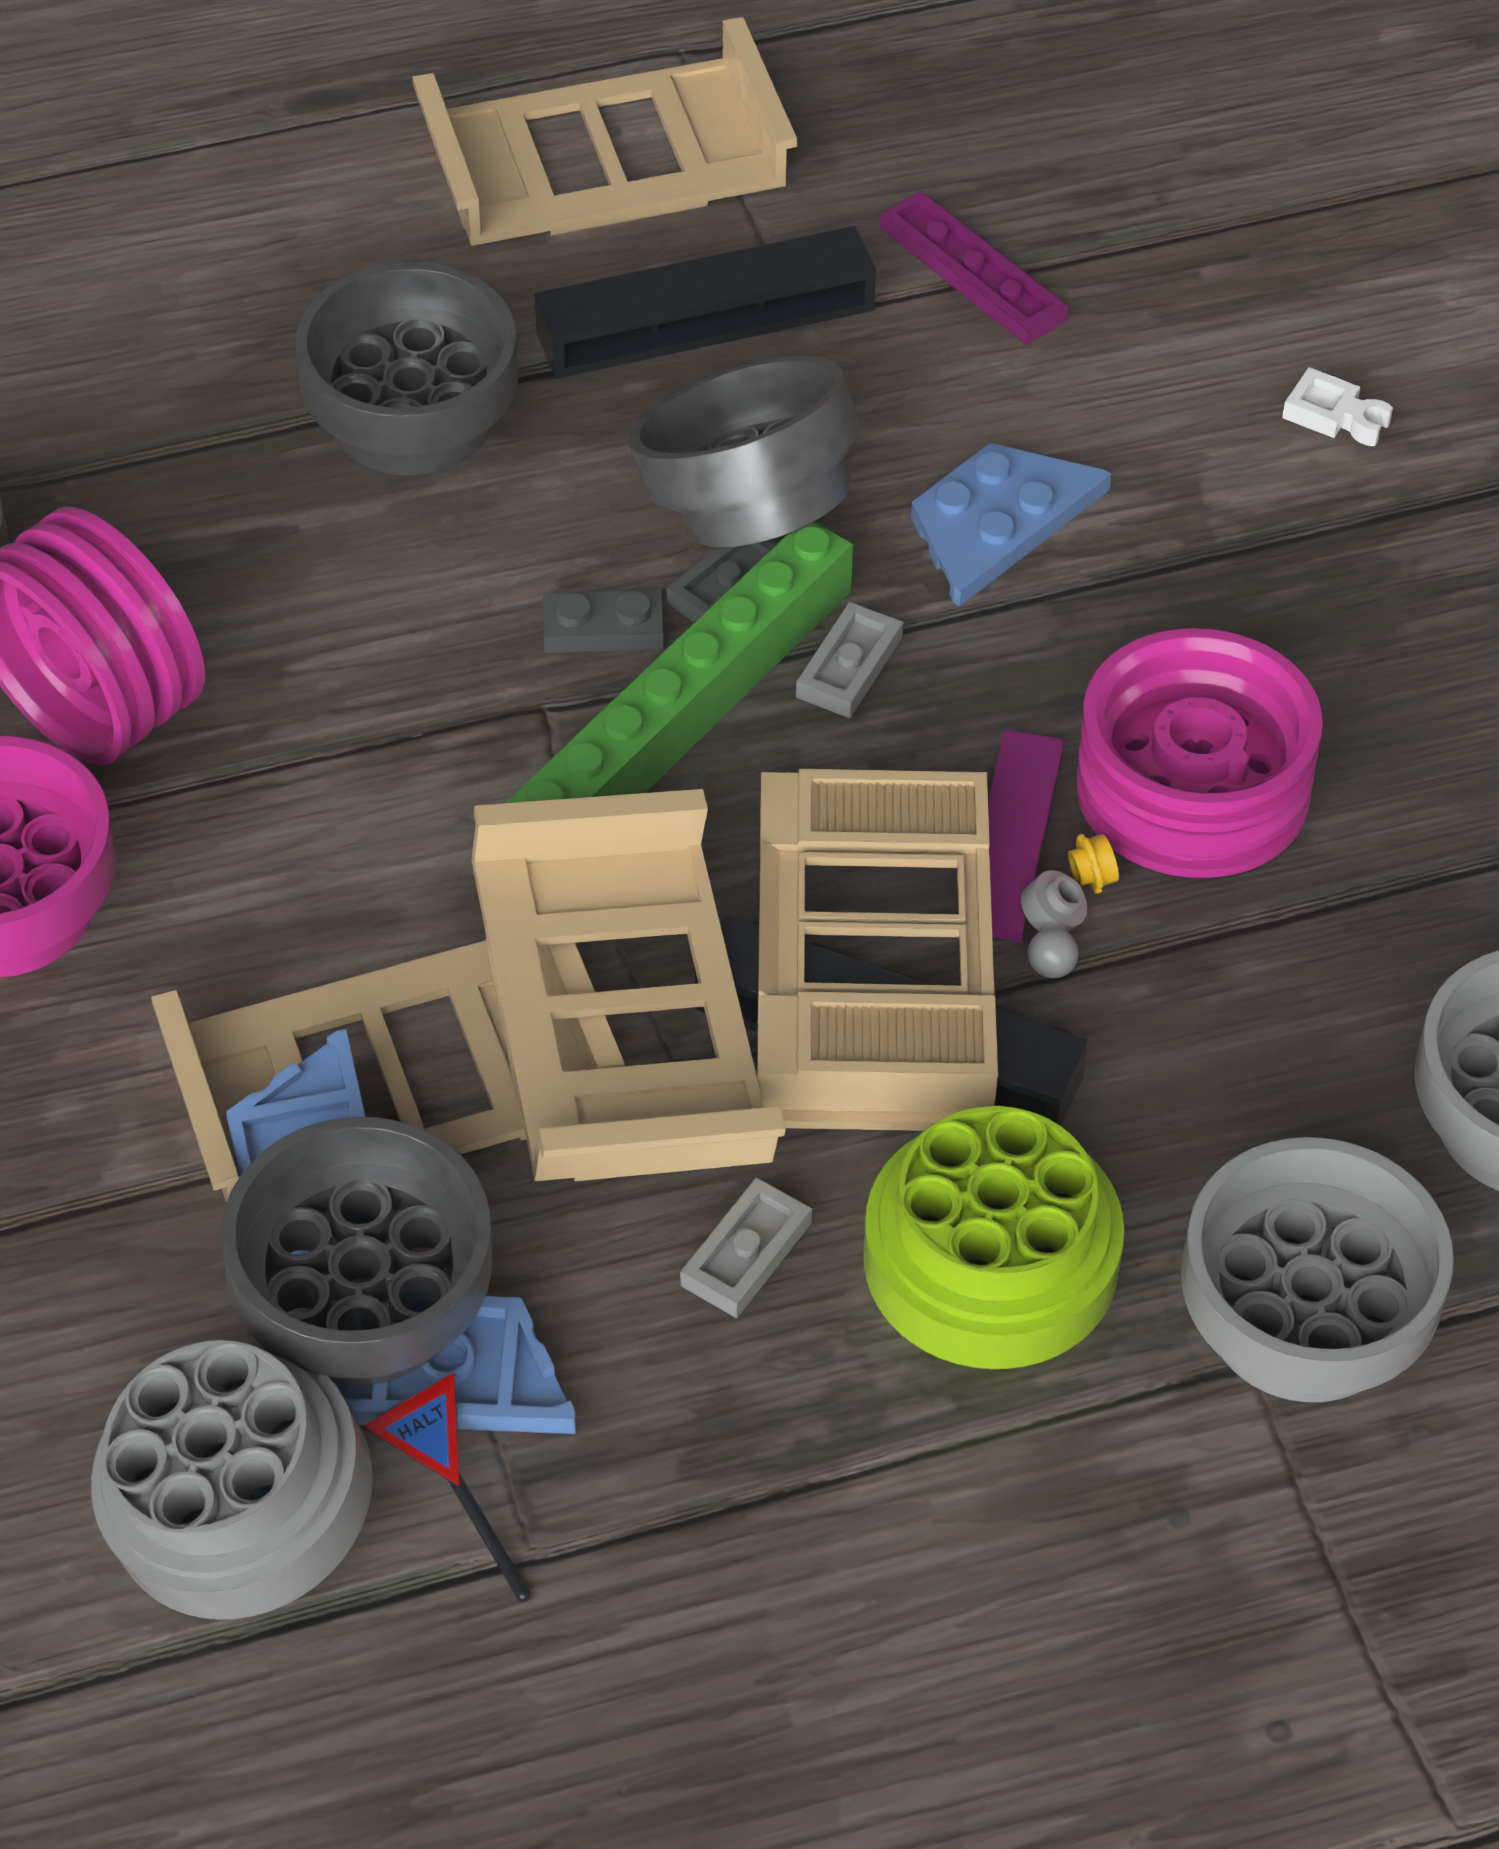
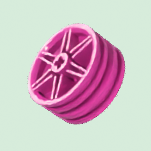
M60 507L45 516L39 524H35L22 532L17 537L15 543H10L0 548V686L20 712L53 743L81 761L94 765H107L122 756L128 748L135 746L146 738L152 731V728L163 725L174 717L179 710L186 708L199 698L205 684V666L193 627L180 602L161 574L147 557L115 527L86 510L76 507Z
M1175 629L1147 635L1123 646L1100 665L1090 680L1085 693L1076 792L1078 803L1087 823L1096 835L1104 834L1111 848L1121 856L1142 867L1173 876L1213 878L1235 875L1254 869L1274 859L1295 840L1308 815L1323 726L1322 710L1316 692L1306 676L1289 659L1263 643L1235 633L1213 629Z

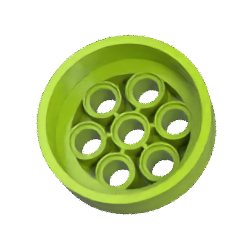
M983 1106L961 1110L938 1120L919 1136L906 1143L889 1159L878 1174L870 1191L865 1217L863 1257L867 1284L875 1303L887 1321L902 1336L927 1353L955 1364L982 1369H1011L1038 1364L1068 1351L1081 1342L1094 1330L1108 1310L1115 1294L1123 1251V1213L1116 1191L1107 1175L1086 1153L1080 1143L1060 1125L1039 1114L1014 1107ZM1063 1193L1072 1197H1059L1054 1194ZM999 1205L1006 1209H993L988 1206ZM933 1217L939 1219V1221H925L920 1218ZM1036 1248H1048L1055 1252L1044 1253L1037 1251ZM981 1260L987 1262L988 1264L975 1265L967 1261Z

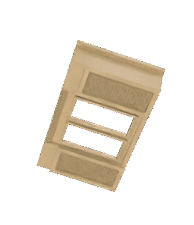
M743 17L723 20V58L448 109H446L434 73L412 77L413 86L471 246L550 231L551 236L707 207L708 201L786 187V152L789 148L797 147V137ZM652 98L682 172L627 182L598 107ZM580 111L609 185L554 195L526 120Z
M799 769V773L761 772L757 1079L764 1107L781 1106L786 1128L925 1131L938 1120L961 1110L995 1106L998 1060L987 772ZM805 865L957 868L958 914L805 912ZM805 935L958 937L960 986L804 983Z
M703 789L474 806L476 825L471 861L486 932V945L517 1102L520 1105L534 1181L574 1178V1181L772 1163L778 1137L785 1135L786 1126L781 1106L764 1107L705 864L701 842L708 807ZM687 934L698 979L697 984L547 996L537 946ZM704 1007L716 1058L568 1072L562 1071L552 1020Z
M486 940L187 1023L177 990L151 997L213 1191L222 1189L226 1203L234 1185L239 1179L226 1111L249 1094L260 1092L267 1088L272 1078L293 1062L296 1065L302 1062L295 1039L361 1020L363 1021L399 1122L413 1125L433 1134L450 1145L460 1155L516 1138H520V1141L526 1140L520 1105L516 1098ZM575 943L537 946L547 996L595 992ZM449 996L492 1110L424 1128L382 1014ZM605 1015L552 1020L563 1072L625 1066Z

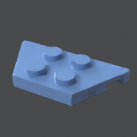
M989 443L913 500L911 503V520L919 536L929 544L928 554L936 569L942 568L950 584L949 595L953 603L960 607L1110 491L1112 474L1104 469Z
M346 1029L335 1031L327 1037V1044L298 1065L293 1062L275 1075L267 1088L260 1092L249 1094L226 1111L227 1124L239 1177L249 1164L266 1148L294 1131L327 1120L365 1117ZM358 1220L353 1222V1224H367L372 1221ZM297 1250L291 1254L303 1255L311 1252V1250Z
M485 1296L481 1308L467 1329L452 1344L435 1355L430 1361L405 1376L388 1382L370 1385L334 1383L359 1425L367 1424L454 1373L458 1429L576 1434L575 1409L571 1401L566 1400L555 1377L554 1365L545 1346L538 1341L534 1333V1323L522 1298ZM416 1306L409 1310L414 1312H423L429 1307Z

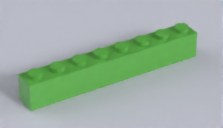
M815 522L788 533L505 803L646 793L851 593L853 544Z

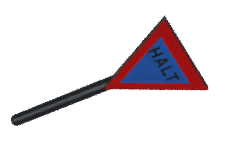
M450 1374L363 1425L362 1427L448 1480L516 1598L520 1602L528 1601L530 1591L460 1474L455 1374Z

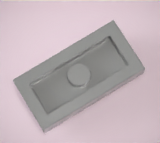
M849 602L796 682V698L851 718L903 637V622Z
M756 1177L680 1271L681 1287L733 1317L738 1318L812 1224V1208Z

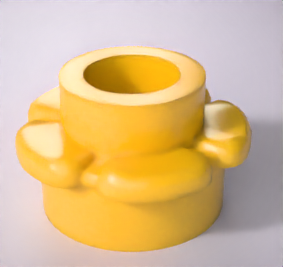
M1084 834L1078 835L1076 838L1077 848L1068 851L1071 872L1075 881L1080 886L1090 884L1093 892L1100 894L1102 893L1101 888L1119 880V872L1113 850L1104 834L1085 838Z

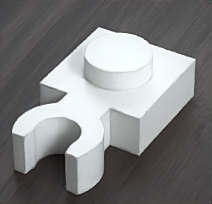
M1308 367L1286 399L1282 418L1335 438L1342 428L1350 431L1352 437L1359 443L1367 446H1376L1381 426L1387 428L1390 424L1393 407L1387 402L1378 399L1360 400V386Z

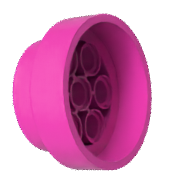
M0 736V977H9L28 973L52 963L68 952L79 941L88 928L92 917L102 906L109 894L116 872L117 853L107 801L100 784L93 774L80 761L57 747L28 738Z

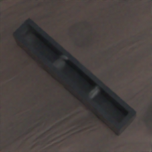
M851 226L534 293L536 334L553 377L558 379L874 311L876 268L856 227Z
M725 915L720 926L744 1025L746 1028L758 1032L759 923L746 922ZM805 942L804 983L936 985L925 984L893 973L886 967L876 963H864L835 953L819 943ZM695 971V984H697L698 979ZM996 1005L998 1079L995 1106L1024 1109L1046 1117L1061 1126L1083 1080L1088 1040L1074 1036L1061 1027L1045 1026L1014 1015L1007 1009ZM695 1007V1010L705 1013L704 1007Z

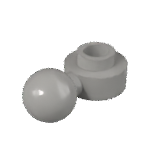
M1049 870L1041 873L1024 888L1021 895V905L1027 920L1039 931L1032 938L1028 947L1030 965L1039 975L1056 979L1069 974L1077 964L1079 949L1076 940L1070 932L1086 918L1087 901L1081 886L1073 878L1062 872Z

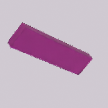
M921 190L880 214L879 228L1025 345L1030 344L1067 321L1068 305Z
M1004 729L988 797L992 938L1022 943L1027 918L1022 909L1021 895L1024 888L1037 875L1063 755L1064 739Z

